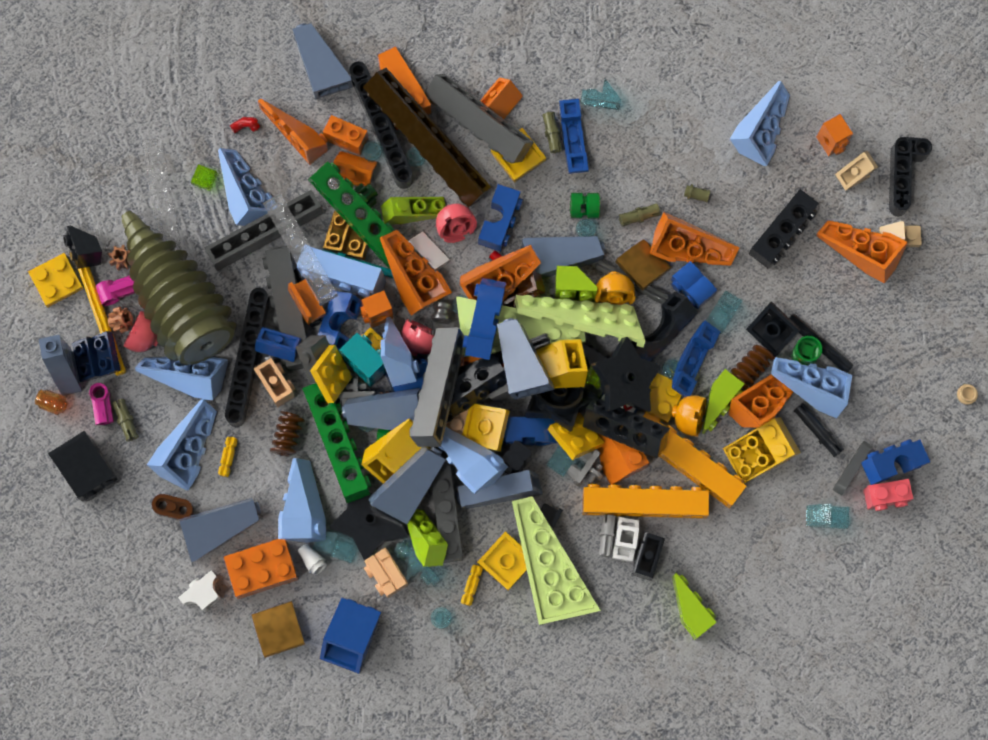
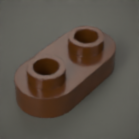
M159 494L152 500V509L160 516L179 520L192 516L194 512L193 505L186 499ZM162 502L167 503L165 509L160 508ZM186 507L187 512L180 514V509Z

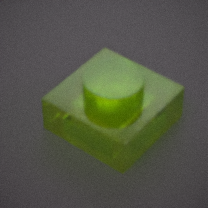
M198 164L191 184L210 191L218 173L216 170Z

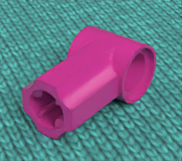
M130 276L115 281H102L96 285L103 306L113 305L120 298L135 294L133 290L134 281Z
M102 383L93 384L89 389V394L92 400L95 425L114 423L110 390ZM98 389L105 390V394L101 398L95 397Z

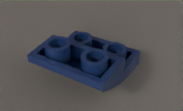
M106 331L94 337H85L72 343L80 382L90 381L121 371L112 331Z

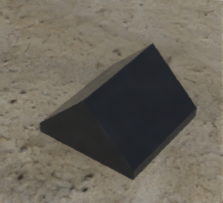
M771 301L746 330L776 357L798 335L801 329Z

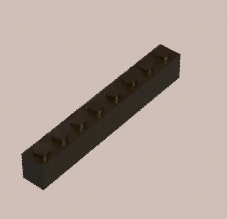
M387 68L376 72L364 85L363 88L368 96L380 106L381 111L393 121L396 128L401 130L408 142L416 147L420 155L445 180L447 186L459 196L463 204H466L469 208L492 188Z

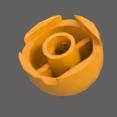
M619 272L608 273L600 278L596 284V303L608 302L610 304L622 305L629 302V305H631L635 301L633 282L629 277Z
M690 395L681 399L678 406L674 405L672 417L675 418L678 430L683 434L699 436L703 425L702 418L706 412L707 399L705 397Z

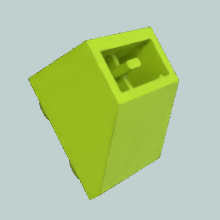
M557 266L554 299L595 302L597 286L577 266Z

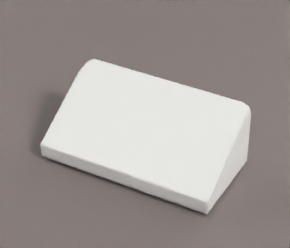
M424 232L409 240L414 246V251L421 258L425 257L429 261L427 264L434 271H439L450 261Z

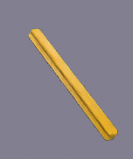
M90 267L78 269L100 333L112 331L108 324L104 307L101 304ZM114 338L118 361L121 370L116 372L115 374L116 376H120L126 373V369L124 367L119 349Z

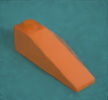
M393 47L379 54L380 70L387 68L428 115L431 114L429 100L397 48Z
M263 99L258 100L260 109L309 165L328 151V141L322 133L318 134L313 128Z
M663 212L655 229L650 254L669 262L684 261L688 263L691 261L692 263L699 262L731 266L739 247L680 218Z
M829 220L816 234L818 238L867 275L882 283H885L896 270L907 246V241L891 233L871 232V229L868 228L861 230L853 228L849 224Z
M398 230L380 238L400 297L411 316L452 293L442 274L438 270L434 271L427 264L429 261L425 257L421 258L414 251V246Z
M529 245L461 275L460 286L468 299L477 300L478 296H474L476 284H480L482 278L506 282L504 301L540 265L541 261L533 247Z
M769 375L732 398L728 415L741 427L760 428L776 417L793 391L773 375Z
M598 434L604 441L602 447L598 448L600 452V465L603 466L602 471L610 485H614L648 467L649 461L643 452Z

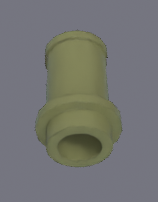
M693 184L687 185L684 192V197H687L688 200L692 198L706 203L710 195V190L693 187Z

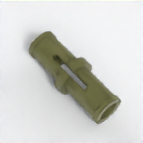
M555 112L544 113L542 115L546 130L544 133L549 142L550 153H559L563 149L559 136L561 132L557 127Z
M655 203L643 208L637 207L633 211L619 214L618 216L621 226L624 227L636 222L642 223L646 219L660 216L661 214L658 204Z
M119 399V403L114 401L112 405L118 417L117 422L122 427L126 441H133V437L137 439L139 435L133 424L134 418L128 411L125 399Z

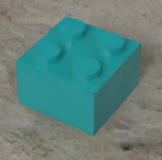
M356 333L339 351L344 362L372 387L386 373L381 359V350H375L371 346L372 342L365 335L361 337Z

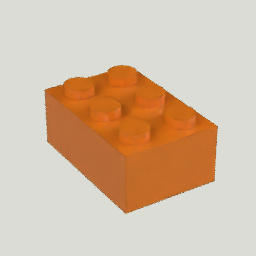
M276 539L223 556L235 597L238 600L299 580L286 540Z

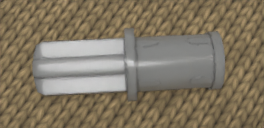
M603 515L602 530L599 533L601 537L599 555L603 557L611 556L613 538L616 537L614 534L616 516Z

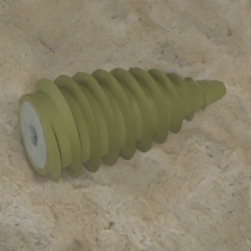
M132 211L125 212L121 216V221L128 239L127 249L130 251L127 259L128 264L131 266L129 276L134 281V292L139 295L138 303L144 309L145 318L151 320L150 328L157 335L159 345L164 347L165 356L170 360L180 361L183 365L197 364L213 357L223 350L234 337L237 325L235 322L228 321L232 313L231 308L222 305L224 298L221 294H214L215 285L211 282H206L207 274L203 271H196L198 268L197 262L186 260L188 253L185 250H175L176 243L174 241H163L162 233H154L150 229L151 227L147 226Z

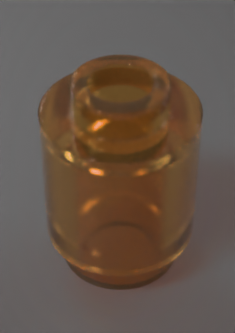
M41 389L35 398V405L55 415L64 413L68 405L65 396L48 389Z

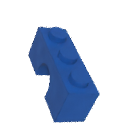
M500 184L497 185L491 202V208L501 212L503 218L495 223L484 221L478 238L479 245L500 252L503 246H507L510 235H507L509 228L513 229L516 217H514L515 211L520 210L522 205L521 191Z
M333 291L318 335H326L329 345H336L338 351L350 340V338L340 332V328L346 320H357L360 307L362 306L361 299L352 293Z
M909 439L900 443V447L896 448L895 445L883 449V453H879V451L872 452L867 455L868 459L861 462L870 484L874 485L898 474L894 462L900 465L905 474L930 463V459L921 440L912 442Z

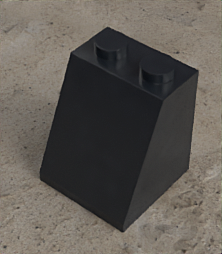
M85 431L48 453L77 498L82 502L92 500L97 496V492L102 489L107 490L115 484L114 482L118 480L93 439Z

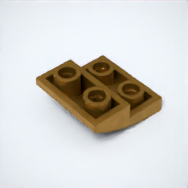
M334 211L323 248L334 253L341 252L347 254L348 257L365 260L368 245ZM375 224L370 225L371 233H373Z
M644 239L628 249L615 261L642 291L671 269L664 259L650 254L651 246Z
M292 601L252 614L264 658L305 645Z

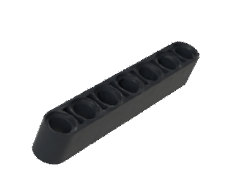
M354 62L349 69L353 86L396 185L399 188L406 189L413 182L412 170L389 117L381 111L380 106L367 93L362 92L364 85L371 79L367 66L363 62ZM357 71L363 72L361 76L354 75ZM376 105L378 109L370 110L369 107ZM380 122L386 124L382 128L376 126ZM389 139L392 140L393 143L391 145L384 144V141ZM393 157L401 158V160L396 163L391 161ZM402 174L409 176L406 180L398 178Z
M261 287L253 289L249 296L226 404L225 418L232 427H240L246 420L255 377L254 368L257 367L259 352L255 351L256 339L254 341H247V337L250 334H256L258 337L262 327L265 328L269 310V296L267 291ZM262 295L265 299L260 303L255 302V298ZM253 315L261 316L257 322H252L251 317ZM250 353L253 355L251 360H243L245 354ZM248 373L249 376L246 380L241 381L238 379L240 374ZM237 393H244L242 400L237 401L234 399ZM239 412L240 417L238 420L233 421L230 419L232 413Z

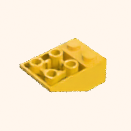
M581 339L560 340L536 350L554 388L585 386L588 370Z
M781 417L772 419L760 428H756L722 448L736 474L744 480L743 484L801 453Z
M410 418L364 450L361 465L383 484L422 448L418 447L410 437V428L413 425V421Z

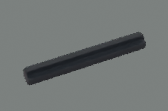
M793 313L789 317L801 329L799 334L803 337L813 336L821 342L822 354L846 373L852 369L853 364L796 314Z

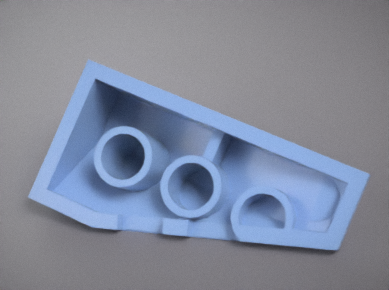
M778 81L738 124L730 138L738 153L763 166L768 165L777 145L774 144L776 135L780 134V119L785 116L790 97L781 81Z
M220 148L218 153L226 196L235 224L245 226L278 208L272 195L269 192L265 193L261 188V181L258 178L255 179L250 174V167L236 150Z
M388 317L384 326L383 340H381V359L392 387L417 382L418 362L413 360L411 352L391 317Z
M167 357L143 358L135 367V370L194 398L208 401L214 400L222 389L228 359L211 357L197 364L183 365L180 361H171Z
M775 357L771 375L815 409L837 419L848 404L852 375L835 367L827 366L825 369L817 367V364L810 363L808 366L802 365L795 360Z
M201 399L157 448L147 466L161 478L185 490H189L199 474L201 468L199 466L200 459L205 454L206 448H204L207 436L211 434L217 411L204 399Z
M448 427L445 428L441 447L438 448L447 453L448 457L446 460L449 464L455 465L458 470L456 474L459 479L474 494L495 484L508 468L503 459L491 450Z
M293 458L287 480L289 483L288 493L284 494L283 500L285 505L283 511H280L278 518V539L303 543L325 541L326 518L311 462L309 460Z

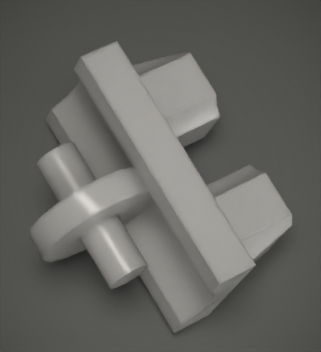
M354 377L353 383L346 385V390L354 389V392H341L337 399L340 400L342 409L347 399L375 395V392H359V389H366V383H358V377Z
M597 450L578 458L586 463L582 469L575 464H572L566 474L575 480L574 484L579 487L588 473L590 474L587 479L589 483L592 484L595 478L602 480L603 475L600 471L603 466L597 464L595 468H592L600 455V452Z

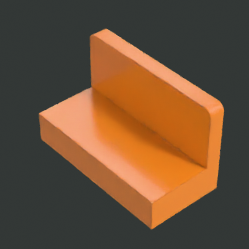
M499 77L480 101L505 119L523 95L511 80Z
M340 151L333 162L340 169L339 174L344 179L348 178L353 185L358 186L361 183L364 186L367 184L371 185L373 171L377 167L376 161Z
M306 279L295 285L292 282L288 284V291L307 324L326 315L325 310Z

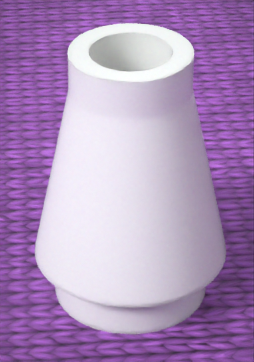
M308 544L299 548L298 553L301 555L309 573L318 575L327 567L326 559L314 551Z

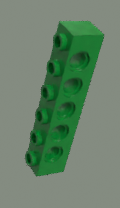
M327 161L307 180L390 269L380 238L395 231L394 228L388 223L385 224L380 219L382 217L375 208L371 209L366 204L368 200L361 193H356L352 182L348 178L344 179L339 174L340 169L334 163L330 164ZM329 179H334L337 182V189L334 190L328 186ZM343 194H348L351 197L349 205L343 203ZM357 209L364 211L365 218L363 220L356 217ZM371 224L377 225L379 229L377 235L370 232Z
M317 383L302 388L346 503L370 495L368 488L372 486L368 476H363L361 469L364 468L361 465L362 460L360 457L356 458L354 454L357 448L353 438L349 440L347 436L350 430L346 420L342 422L340 418L342 409L339 402L336 404L335 402L329 403L326 407H320L319 405L322 402H326ZM328 420H336L333 425L326 424ZM335 438H343L340 443H333ZM342 456H350L349 460L345 462L340 461ZM357 474L354 480L347 479L348 475Z

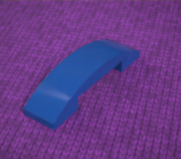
M579 99L559 100L568 173L589 172Z
M706 320L702 322L688 342L673 376L672 389L683 397L692 394L697 383L694 379L708 350L714 347L720 331Z

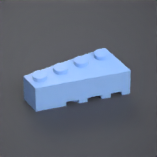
M306 245L297 265V269L303 278L309 280L313 278L325 285L337 287L363 298L383 291L386 284L381 268Z

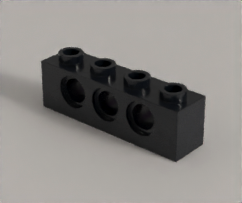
M799 189L753 245L749 255L767 269L771 264L776 265L782 257L780 255L783 249L788 250L793 244L792 238L794 235L797 234L799 236L806 228L804 223L808 219L811 221L818 213L816 208L819 203ZM793 212L800 213L802 218L794 217ZM781 227H787L790 233H784ZM773 241L778 247L772 248L768 242Z
M494 353L491 354L490 360H481L457 377L447 422H450L454 417L468 410L472 405L486 398L490 393L507 383L505 370Z
M596 397L586 407L583 421L584 428L655 458H658L665 449L670 429L621 407L605 411V401Z

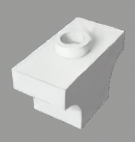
M618 518L612 559L633 562L639 534V520Z
M211 570L201 579L196 578L189 584L190 588L178 598L185 606L197 604L206 612L221 600V597L215 590V585L219 578Z

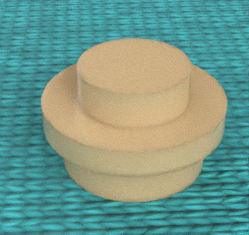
M964 384L957 390V398L963 404H972L978 397L976 388L970 384Z

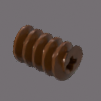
M754 345L752 350L747 352V356L741 359L742 362H738L736 368L731 369V374L743 382L744 386L742 388L747 390V382L752 385L754 384L751 377L753 376L758 379L760 376L757 371L764 373L765 370L762 366L770 367L768 359L774 361L775 358L764 347Z
M280 411L284 416L278 417V421L282 424L276 425V429L280 432L274 433V437L277 440L272 441V445L275 447L270 448V452L279 456L290 457V454H296L292 446H298L294 438L301 437L296 433V430L303 429L298 423L305 422V420L299 415Z

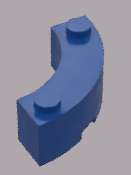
M482 278L480 284H476L474 296L478 297L469 335L464 336L462 346L466 348L465 355L490 360L499 319H496L495 316L500 315L506 282Z
M508 417L502 446H507V443L513 444L514 441L531 446L556 444L557 441L547 430L555 421L546 418Z

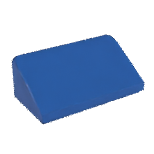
M262 327L256 339L255 351L294 362L297 355L296 347L301 343V338Z

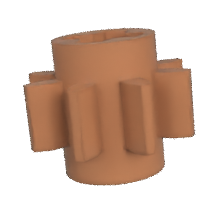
M122 245L121 248L113 246V252L108 253L109 257L112 258L109 262L110 265H116L118 271L121 268L128 270L129 264L127 259L130 251H126L125 245ZM122 255L124 259L120 260L119 256Z
M121 307L113 309L112 313L108 314V324L114 332L119 330L122 333L128 331V327L133 326V316L128 311V308L121 309Z

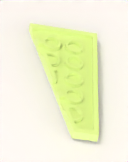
M516 295L515 306L518 314L540 320L546 317L554 320L555 324L563 325V322L574 325L573 329L602 337L612 335L618 338V341L621 338L628 337L630 341L637 342L636 346L644 348L645 338L634 306L610 304L608 302L596 303L587 300L574 301L571 299Z
M456 296L460 330L464 336H468L477 300ZM503 305L500 315L495 316L496 319H499L498 324L503 323L505 319H517L523 325L529 339L547 334L550 344L560 340L581 339L582 344L586 343L585 332L573 329L574 325L563 322V325L555 324L554 320L546 317L540 320L517 313L516 308ZM498 328L493 342L492 353L494 354L501 351ZM464 348L463 357H469L465 355L466 348Z
M530 496L512 500L538 624L541 625L601 611L534 498Z

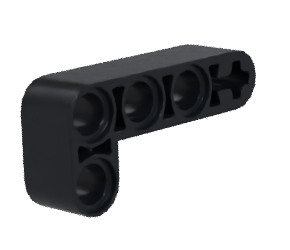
M900 137L891 148L889 211L894 216L904 215L911 206L912 161L922 162L928 157L932 151V143L928 139ZM898 146L904 147L905 151H900ZM917 147L923 148L925 153L919 152ZM897 165L904 166L905 170H900ZM896 183L902 184L905 189L898 188Z

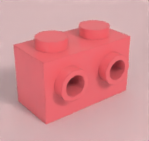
M909 479L868 485L863 489L868 510L882 511L888 509L887 506L893 505L896 508L908 506V502L913 500Z

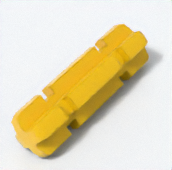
M227 437L225 441L226 447L223 449L220 461L221 466H219L218 475L222 477H229L230 466H232L235 454L234 448H236L238 442L235 437Z
M472 565L471 575L468 577L464 589L465 594H463L461 603L464 605H472L473 595L476 593L480 580L479 576H481L483 570L481 566Z

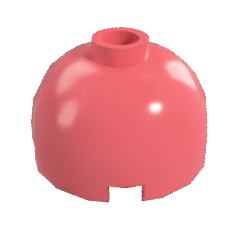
M462 204L447 205L436 217L437 232L441 239L443 238L447 243L464 240V235L467 233L471 235L477 227V220L472 211Z
M140 311L124 343V347L137 353L148 351L152 345L156 347L158 344L157 335L150 328L151 320L145 318L143 311Z
M407 319L403 325L401 337L411 355L417 357L418 354H430L432 338L434 337L431 334L432 329L414 320L410 322Z

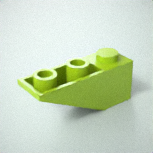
M390 197L381 205V211L385 224H407L435 219L446 205L444 197Z
M726 369L710 387L702 427L703 434L707 430L711 432L719 423L716 419L720 414L724 417L729 411L730 406L728 404L732 398L744 392L741 390L744 383Z
M416 509L407 524L415 555L424 567L443 566L448 544L425 511Z
M675 573L672 576L681 624L693 639L696 640L717 623L714 620L716 616L710 608L706 609L701 604L703 600L696 591L692 592L688 588L689 583L686 578Z

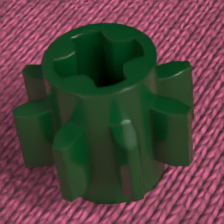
M361 183L354 189L357 194L361 193L368 200L366 204L370 208L377 203L375 197L378 196V193L370 184L364 186Z

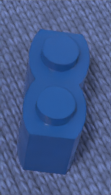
M691 261L671 278L673 289L678 293L684 294L696 309H699L716 295L717 289Z

